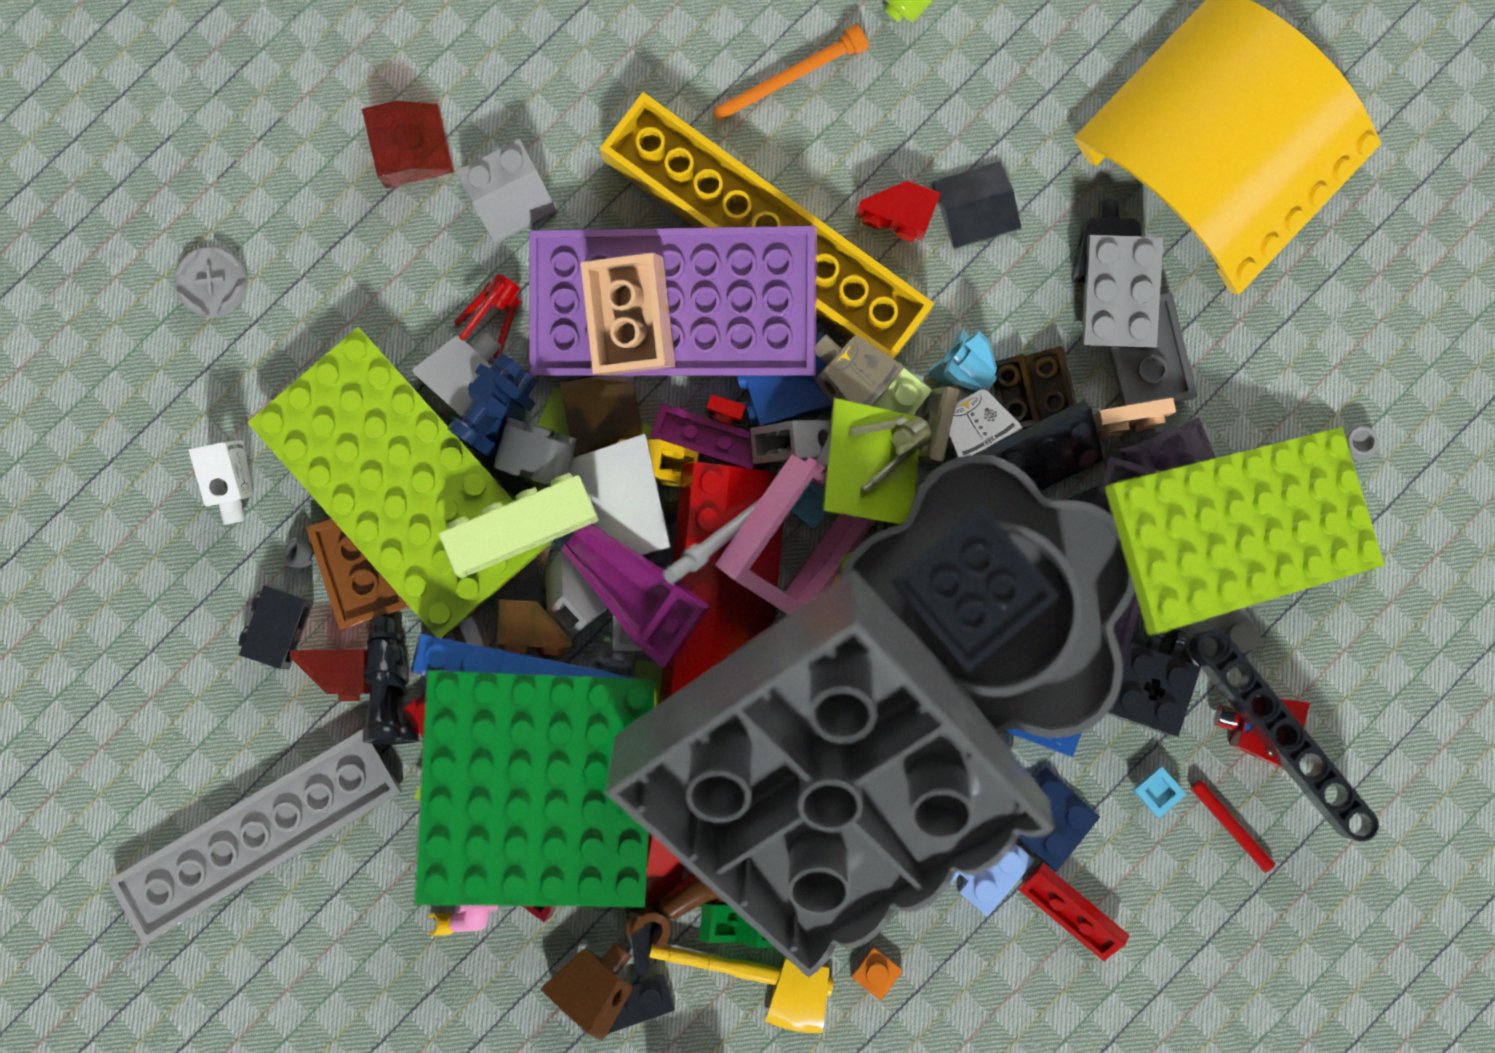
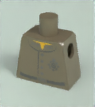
M825 334L815 345L816 355L827 364L815 377V381L832 403H834V398L872 406L904 369L902 364L857 335H854L840 347Z

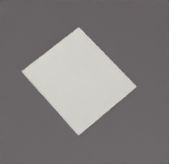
M645 434L572 458L568 473H571L572 477L579 475L584 483L599 521L592 524L640 555L670 547Z

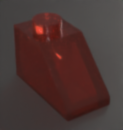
M366 649L290 650V658L326 694H338V701H360V694H371V686L364 682L365 675L363 674L367 659Z

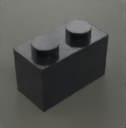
M263 585L262 591L256 593L251 604V612L254 613L250 625L245 626L240 634L238 645L241 647L239 656L278 669L290 670L314 601Z

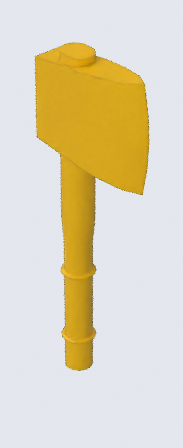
M652 943L649 958L707 969V971L722 972L746 980L775 985L765 1022L791 1031L823 1033L827 996H831L834 978L829 977L828 964L825 963L815 974L808 978L786 957H784L782 966L777 967L743 959L714 956L712 953L705 954L672 947V945H665L661 950Z

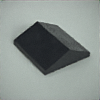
M1000 161L932 182L933 189L941 193L938 204L953 250L1022 228L1014 190Z

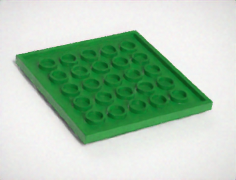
M427 670L414 905L645 907L648 831L606 794L614 736L654 709L655 679Z

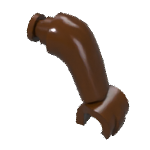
M692 872L658 899L659 905L645 902V907H631L624 922L625 934L637 933L646 923L657 922V929L651 939L654 945L662 950L671 933L669 923L671 918L677 920L687 912L714 899L723 901V899Z

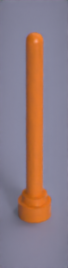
M857 23L844 29V34L839 36V41L715 107L713 110L714 118L723 120L845 53L848 56L853 53L857 56L868 50L869 44L864 32Z

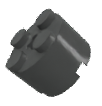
M508 417L493 467L551 485V480L568 473L577 438L557 433L556 438H553L555 434L553 430L537 425H530L529 430H527L528 423Z

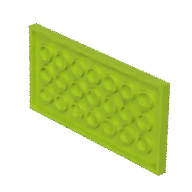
M359 327L353 330L247 422L435 637L444 639L551 544V541L464 578H460L455 574L439 533L448 530L446 525L456 519L467 517L470 521L482 516L481 510L487 506L502 502V505L505 506L515 501L459 438L447 430L448 426Z
M1343 427L1105 487L1148 635L1161 633L1385 566L1351 453L1348 449Z

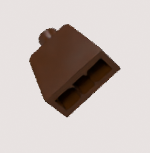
M614 942L602 958L587 948L582 949L545 983L540 990L586 1034L603 1041L632 991V985L619 974L632 956L616 942Z

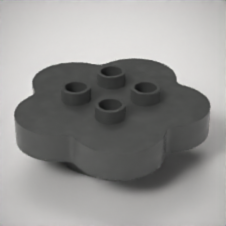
M967 455L950 460L933 471L916 493L906 522L902 525L885 529L866 539L853 551L844 565L840 579L854 570L954 676L998 735L1008 729H1018L1041 737L1058 738L1072 736L1096 725L1115 703L1122 681V658L1114 635V625L1130 603L1135 589L1114 517L1107 511L1079 501L1047 500L1032 480L1013 464L988 455ZM983 505L1060 597L968 673L891 581Z

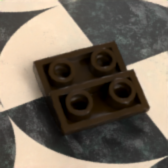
M1058 346L1029 355L1020 354L995 361L997 366L995 375L997 378L993 385L997 401L1020 423L1023 430L1077 404L1064 347Z
M589 376L560 382L569 434L571 437L578 439L573 453L574 457L616 444L620 439H631L643 435L632 376Z

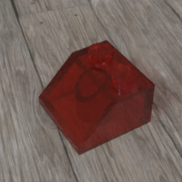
M396 100L362 109L376 174L386 189L455 173L438 104Z

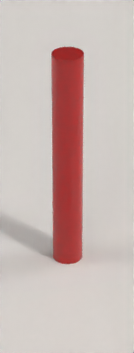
M1201 779L1190 787V790L1264 873L1270 871L1276 865Z

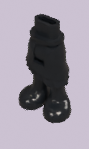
M374 617L373 633L368 634L367 659L363 675L365 676L364 682L371 686V694L366 723L363 729V743H374L375 745L419 742V733L416 728L402 725L399 722L398 698L408 696L405 687L407 680L404 670L403 647L397 644V641L401 640V635L395 633V619L389 617Z

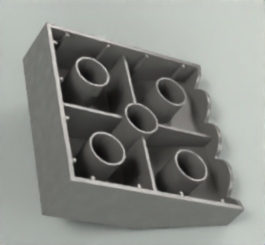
M854 570L614 736L606 794L808 978L826 963L836 945L840 944L845 948H855L872 940L887 925L896 909L904 912H915L932 904L945 892L957 872L965 875H975L995 866L1011 850L1018 835L1023 834L1029 837H1037L1054 831L1050 803L1047 796L954 676Z

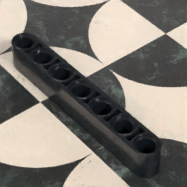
M1219 630L1200 631L1194 634L1189 643V652L1192 658L1201 666L1205 674L1336 833L1341 837L1358 842H1367L1373 839L1379 829V821L1375 813L1232 640ZM1207 637L1214 639L1217 644V651L1212 657L1207 656L1203 651V642ZM1232 666L1238 668L1241 673L1240 682L1236 686H1232L1227 680L1228 670ZM1257 695L1262 697L1265 702L1264 711L1258 716L1251 707L1252 700ZM1281 725L1286 726L1289 731V738L1283 745L1276 739V731ZM1308 754L1313 760V767L1309 773L1305 774L1301 770L1300 762ZM1333 784L1337 789V797L1334 802L1329 804L1325 798V791L1329 785ZM1355 814H1358L1362 822L1361 828L1353 833L1350 829V819Z

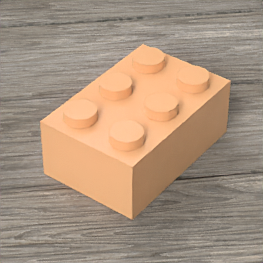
M646 253L580 262L593 374L605 376L675 367L663 257L655 253Z

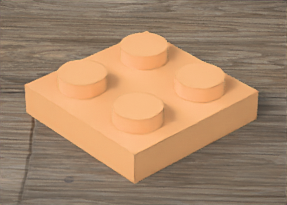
M1168 398L1100 410L1093 418L1097 434H1100V439H1108L1121 436L1122 432L1134 427L1136 433L1158 429L1157 426L1166 424L1165 419L1174 414L1176 409L1174 399Z

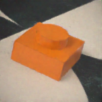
M872 946L851 974V978L879 1000H882L901 975L903 969Z

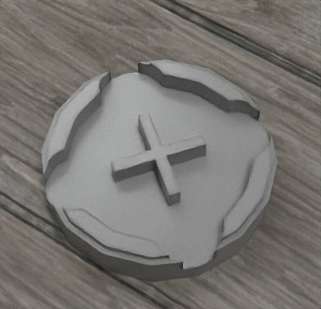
M211 246L194 249L181 259L175 270L174 280L176 281L177 289L175 291L178 299L187 309L202 317L217 318L230 314L241 304L247 293L248 277L244 265L233 253L221 247Z

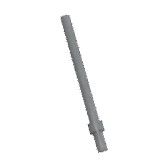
M759 500L701 544H693L682 552L681 559L664 571L665 579L673 584L689 571H697L706 564L711 554L737 534Z

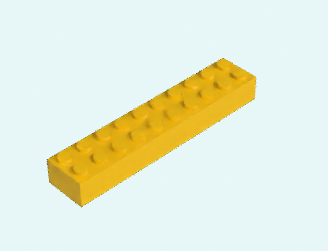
M642 92L600 147L602 159L606 164L694 228L816 226V317L847 340L857 335L895 360L925 321L935 304L644 92Z

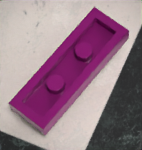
M661 403L650 436L651 439L663 440L699 452V455L736 467L755 468L756 464H753L750 431Z

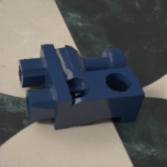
M500 353L491 368L480 363L475 371L479 377L473 383H470L468 387L472 403L463 419L455 418L447 429L472 449L495 462L507 418L523 421L525 410L530 412L536 404L528 395L538 380L522 370V366L503 353Z

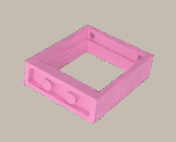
M793 454L789 457L715 564L732 579L788 615L832 584L836 575L840 572V564L843 557L858 547L876 521L839 514L785 593L749 570L810 481L825 492L826 477L824 473L827 468L811 457H808L804 462Z

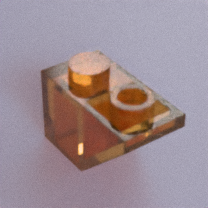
M499 601L497 645H504V651L526 654L527 647H542L541 655L563 656L564 649L572 648V640L538 602Z

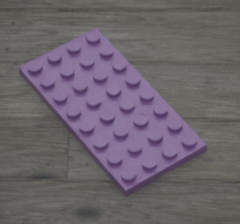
M816 226L529 231L530 375L604 376L593 374L580 262L655 253L662 256L664 260L675 367L605 376H816Z

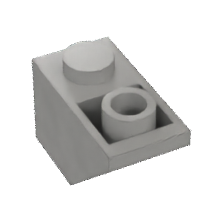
M561 551L545 570L546 608L550 618L572 640L595 623L608 607L565 553Z

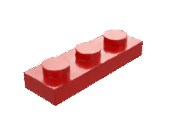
M1044 863L1028 875L1018 888L1022 894L1102 961H1106L1124 947L1130 937L1126 931Z

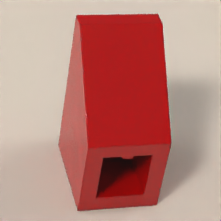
M907 180L861 200L856 217L861 218V222L868 227L874 229L885 227L893 230L897 237L905 241L914 242L915 239L923 241L941 193Z

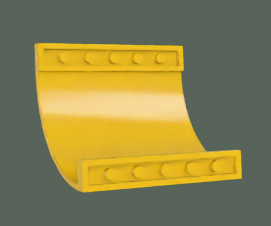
M1205 0L1073 137L1088 163L1098 166L1106 157L1128 171L1160 197L1203 243L1218 265L1216 270L1228 291L1237 295L1241 294L1382 144L1364 105L1335 65L1293 26L1275 13L1251 0Z

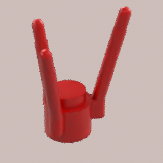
M497 273L492 282L488 281L483 291L454 321L456 326L461 325L481 305L459 335V339L463 341L468 337L491 306L499 311H503L507 307L508 310L497 340L501 347L493 355L494 359H497L500 353H502L515 312L522 302L516 297L521 288L509 278Z

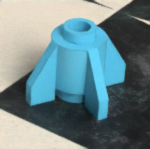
M961 330L957 334L954 342L955 345L950 348L943 360L941 359L929 368L928 373L938 382L952 386L959 385L971 393H975L980 389L988 390L997 378L995 375L997 366L990 341L980 331H977L970 337L964 330Z

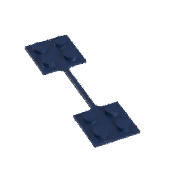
M1045 767L1034 781L1049 799L1054 831L1037 837L1020 834L1018 838L1053 871L1057 872L1099 820L1100 816Z

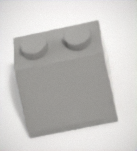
M520 138L456 171L494 244L557 213Z

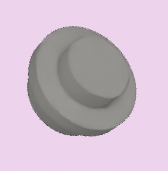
M1354 425L1344 432L1352 460L1364 461L1376 453L1378 437L1370 427Z

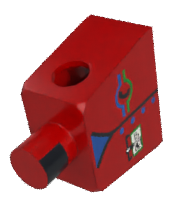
M1255 697L1251 703L1252 710L1257 716L1262 714L1265 708V702L1262 697ZM1280 699L1299 723L1305 727L1310 703ZM1222 704L1218 706L1214 725L1232 730L1229 740L1231 747L1276 768L1285 770L1233 707ZM1281 725L1276 731V739L1283 745L1289 738V731L1286 726Z

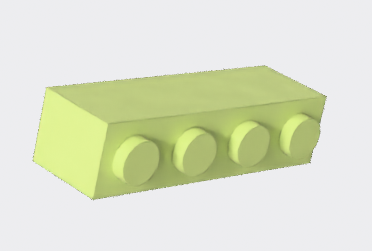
M571 473L561 475L551 480V487L539 492L536 488L525 490L515 496L517 501L505 506L502 505V502L495 503L482 509V516L469 521L467 517H462L446 525L448 530L439 533L455 574L460 578L467 577L599 521L580 476L572 477Z

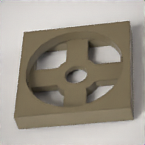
M948 386L932 389V392L915 412V416L922 417L928 423L932 433L930 445L928 443L919 448L918 463L943 462L959 389Z

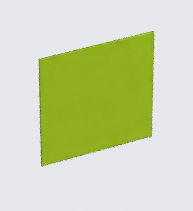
M834 398L823 511L900 525L906 522L915 497L919 449L867 493H862V486L899 455L896 453L897 448L892 439L895 429L850 435L849 430L863 425L891 421L900 416H904L907 421L917 416Z

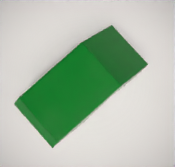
M727 903L703 904L699 941L706 943L736 942L754 948L774 947Z

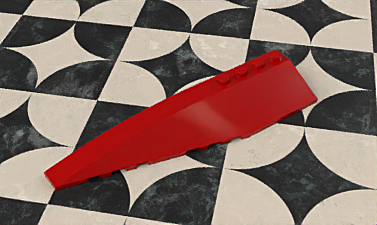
M700 462L682 463L673 564L681 559L682 552L690 546L701 544L759 500L778 473ZM784 520L749 569L777 588ZM732 539L708 557V562L697 571H689L679 579L685 583V587L709 605L710 608L671 666L662 667L659 704L772 627L776 606L732 579L715 565ZM648 832L645 902L660 904L658 899L685 879L689 868Z

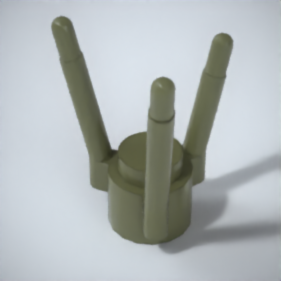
M900 416L891 421L863 425L849 430L850 435L895 429L892 439L897 448L896 453L899 455L862 486V493H867L905 459L914 455L917 449L931 441V429L924 419L914 417L907 421L904 416Z

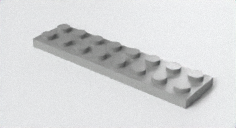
M362 729L108 880V883L141 943L145 945L401 793L402 789L377 745L374 743H363Z

